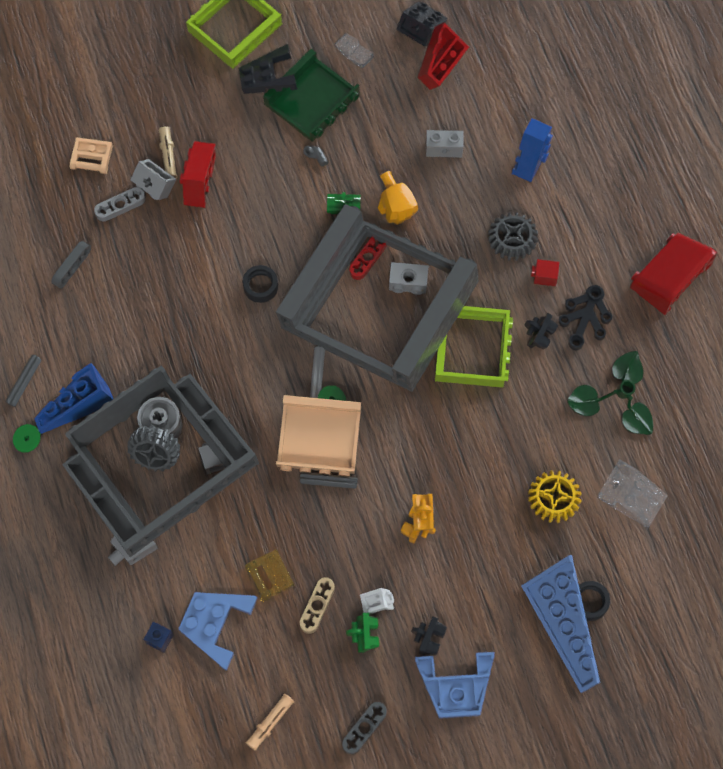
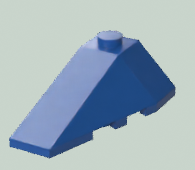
M92 363L75 373L71 378L73 381L66 388L63 387L59 391L61 394L54 401H50L34 418L41 434L98 411L105 403L114 399L109 386Z

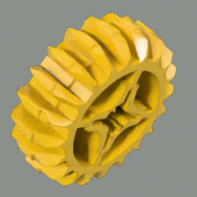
M551 470L549 476L544 472L542 473V478L537 476L536 482L531 483L533 489L528 491V494L531 495L528 501L533 503L530 508H537L535 515L537 516L541 513L542 520L545 517H549V523H552L553 518L556 519L557 523H560L561 517L564 521H567L568 516L573 517L574 511H578V504H581V499L578 497L581 496V492L576 490L579 489V484L572 485L575 479L571 478L568 480V473L563 477L560 476L561 471L554 475V472ZM547 484H554L552 489L540 490ZM560 485L563 486L568 491V493H564L561 490ZM556 489L557 500H555V503L553 504L554 499L552 495L554 494ZM540 498L548 502L549 508L543 505ZM569 503L566 508L556 510L557 505Z

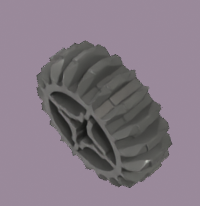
M510 212L507 217L502 214L500 219L496 217L494 223L490 225L488 242L491 243V249H495V255L501 253V259L505 256H508V261L511 260V257H514L516 261L519 256L524 259L526 254L530 255L532 250L536 248L538 230H535V224H531V218L525 220V214L521 217L518 216V212L515 213V216H512ZM500 231L503 232V241H501L498 236V233ZM522 232H525L528 237L526 242L523 240Z
M146 425L143 428L138 427L137 430L133 431L128 441L127 453L130 454V458L135 460V464H141V468H148V471L150 469H153L155 472L158 469L163 472L165 469L170 470L177 463L180 456L178 439L173 437V433H167V429H160V426L158 428H154L153 425L149 428Z

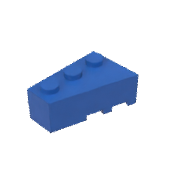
M533 118L531 119L519 147V150H521L520 157H516L515 162L517 163L511 174L532 182L541 163H545L549 156L548 151L553 138L551 126Z

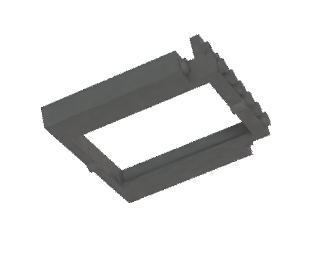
M161 365L153 369L143 379L136 381L129 389L119 393L115 399L105 403L98 411L88 415L81 423L72 426L65 433L78 453L75 456L69 457L62 465L123 549L131 557L190 513L196 512L201 505L259 464L255 453L191 374L180 378L174 384ZM165 391L221 461L225 469L145 527L86 446L118 423L126 421L144 402L155 398Z

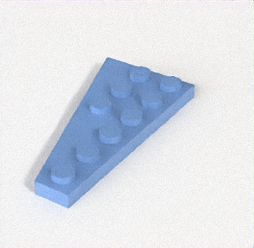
M569 555L523 584L522 588L579 691L583 693L599 684L600 679L572 555Z

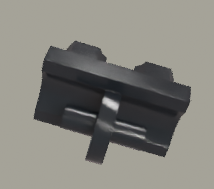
M547 313L545 317L542 316L540 319L534 317L532 321L527 320L524 325L528 329L526 334L531 336L527 346L530 348L536 346L543 350L549 346L551 341L544 336V333L546 331L552 335L556 331L558 325L551 320L553 315Z
M432 617L427 632L424 631L426 624L423 622L420 623L419 628L413 627L411 630L416 635L414 642L419 643L421 637L424 638L419 649V654L423 656L425 653L437 655L440 644L430 640L432 635L443 638L447 630L445 625L438 622V618Z

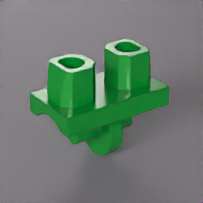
M342 192V194H327V213L339 214L345 204L360 209L361 195H349L346 192Z
M362 613L361 616L356 617L357 622L351 623L352 629L346 630V635L352 636V643H358V653H364L379 647L378 636H370V630L378 629V618L369 616V613Z

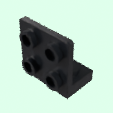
M417 2L403 11L396 30L426 47L429 45L434 27L446 22L448 18L443 16L441 12L430 8L426 3Z

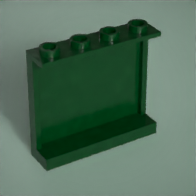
M310 49L283 76L286 77L294 74L297 90H291L290 87L283 88L282 91L269 89L263 95L266 107L313 142L316 138L322 136L328 126L333 125L336 118L347 110L351 102H355L359 98L360 89L359 84L352 86L318 60L316 52Z

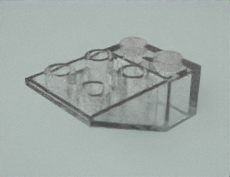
M619 459L597 498L649 528L668 495L636 468Z

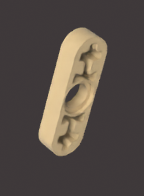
M322 578L317 582L300 619V627L307 634L314 633L317 630L335 591L334 582L330 578ZM328 583L330 590H326L324 593V597L327 599L316 596L317 593L319 595L322 593L321 585ZM316 600L323 603V608L319 611H315L311 607L312 603ZM308 611L313 615L319 616L318 618L316 616L313 617L312 623L314 626L306 628L304 621H309L311 614H307Z

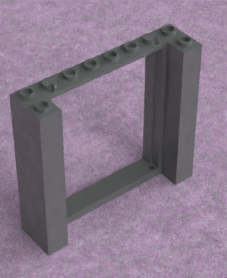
M345 204L278 307L276 315L283 330L316 346L323 347L324 350L413 392L478 284L477 264L472 259H465L461 256L457 262L453 259L444 258L440 253H433L423 245H416L405 237L396 236L390 230H383L376 224L363 221L359 208ZM367 236L370 238L374 237L375 240L381 243H386V245L449 273L393 367L310 328Z

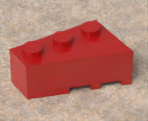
M445 22L434 27L418 75V79L429 90L439 87L469 48Z
M194 141L192 148H189L188 161L185 160L184 173L180 175V184L183 186L184 205L206 207L205 192L208 193L210 188L207 185L209 178L213 174L216 160V144Z

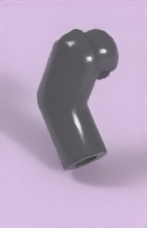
M315 146L304 147L303 153L309 158L317 159L321 167L328 164V160L321 148Z

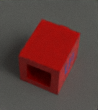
M537 259L536 266H532L531 270L534 284L556 286L560 262Z

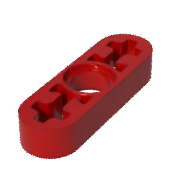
M374 237L370 238L350 265V275L353 279L361 280L367 275L386 249V243L378 244L375 251L373 249L376 245ZM366 253H371L374 257L372 260H365L363 256ZM362 262L363 265L361 267V272H357L356 274L355 269H359Z

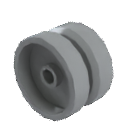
M151 398L144 402L138 411L137 420L139 428H143L144 425L149 428L153 425L154 428L160 426L162 430L167 429V433H173L174 438H178L181 434L183 423L179 409L168 398Z

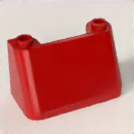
M673 233L666 241L665 247L641 272L637 271L631 278L633 282L630 288L664 315L671 310L670 306L679 299L688 286L701 273L711 267L718 253L713 248L681 233L676 235Z

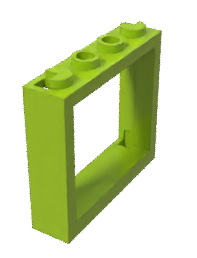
M210 0L207 4L202 5L200 10L196 14L191 15V18L186 22L188 32L233 69L282 25L281 14L264 0H245L267 19L230 53L199 29L230 0Z
M464 306L457 318L503 322L499 375L496 377L444 372L446 335L438 348L435 381L503 388L504 382L508 381L509 370H506V363H510V352H507V346H511L512 335H509L508 331L509 328L512 329L513 318H510V310Z

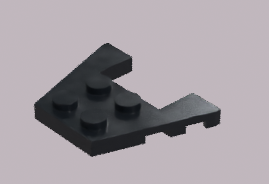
M288 44L239 67L243 94L266 92V89L282 91L283 88L289 87L291 90H297L294 74L276 79L274 63L291 59Z

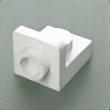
M379 588L360 594L364 613L372 614L385 609H393L394 598L390 590Z

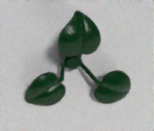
M638 351L628 352L614 362L612 374L614 378L622 380L616 390L597 398L598 393L593 387L581 385L567 399L569 407L577 414L593 416L600 410L598 402L617 394L621 399H628L627 408L629 410L624 411L622 414L624 428L634 434L650 435L653 432V419L647 406L637 402L631 407V400L633 399L631 395L635 392V384L642 380L644 374Z

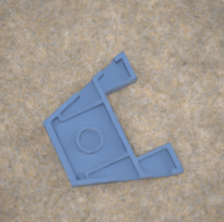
M195 592L179 626V631L227 671L234 652L215 644L231 608L251 615L258 597L252 595Z
M494 652L476 653V675L435 677L433 656L415 657L416 665L438 718L480 716Z

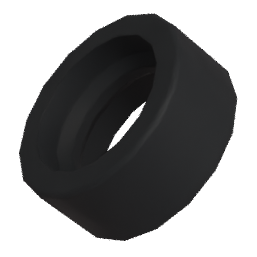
M253 266L246 271L242 280L244 293L253 302H268L277 294L279 287L277 275L268 266ZM264 275L269 277L272 283L271 288L263 293L252 291L249 284L255 276Z
M585 581L579 584L580 594L585 590H594L602 597V606L598 611L591 613L584 611L586 621H596L602 618L610 606V594L601 583L595 581Z

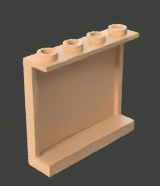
M284 395L278 460L276 461L277 467H280L282 471H292L293 468L300 469L299 472L311 473V470L319 471V474L327 475L335 472L338 473V476L350 477V474H355L361 402Z

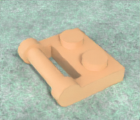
M76 137L70 169L77 170L79 168L107 174L113 147L112 142ZM80 157L101 160L102 162L101 164L81 162L78 159Z

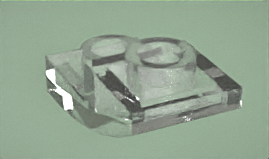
M345 33L334 44L343 55L362 69L374 58L373 52L361 46L359 40L348 33Z

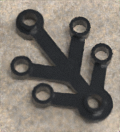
M598 285L588 287L586 294L574 299L569 298L565 302V308L568 311L575 310L576 305L588 302L585 308L568 315L563 314L559 317L558 323L561 327H567L570 322L581 318L576 334L571 335L568 344L572 350H580L583 347V334L589 321L595 331V339L603 340L606 336V330L601 327L593 311L595 304L601 313L600 320L603 324L611 322L612 314L608 312L603 302L604 290ZM596 293L598 297H593L591 294ZM568 303H573L574 306L570 307ZM606 315V316H608L610 319H609V320H605V319L603 318V316ZM561 319H566L568 322L563 323ZM597 332H602L603 336L597 335ZM577 341L579 345L575 346L573 345V342Z

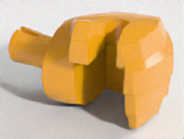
M391 171L381 174L380 178L386 189L381 193L378 210L381 214H386L388 223H395L396 225L403 223L417 213L418 204L405 183L396 184Z

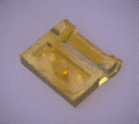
M277 549L245 565L247 572H250L260 592L259 597L262 602L294 586ZM261 565L273 587L267 590L257 570V567Z

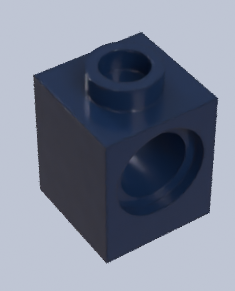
M153 622L143 640L147 645L165 653L174 635L171 630Z

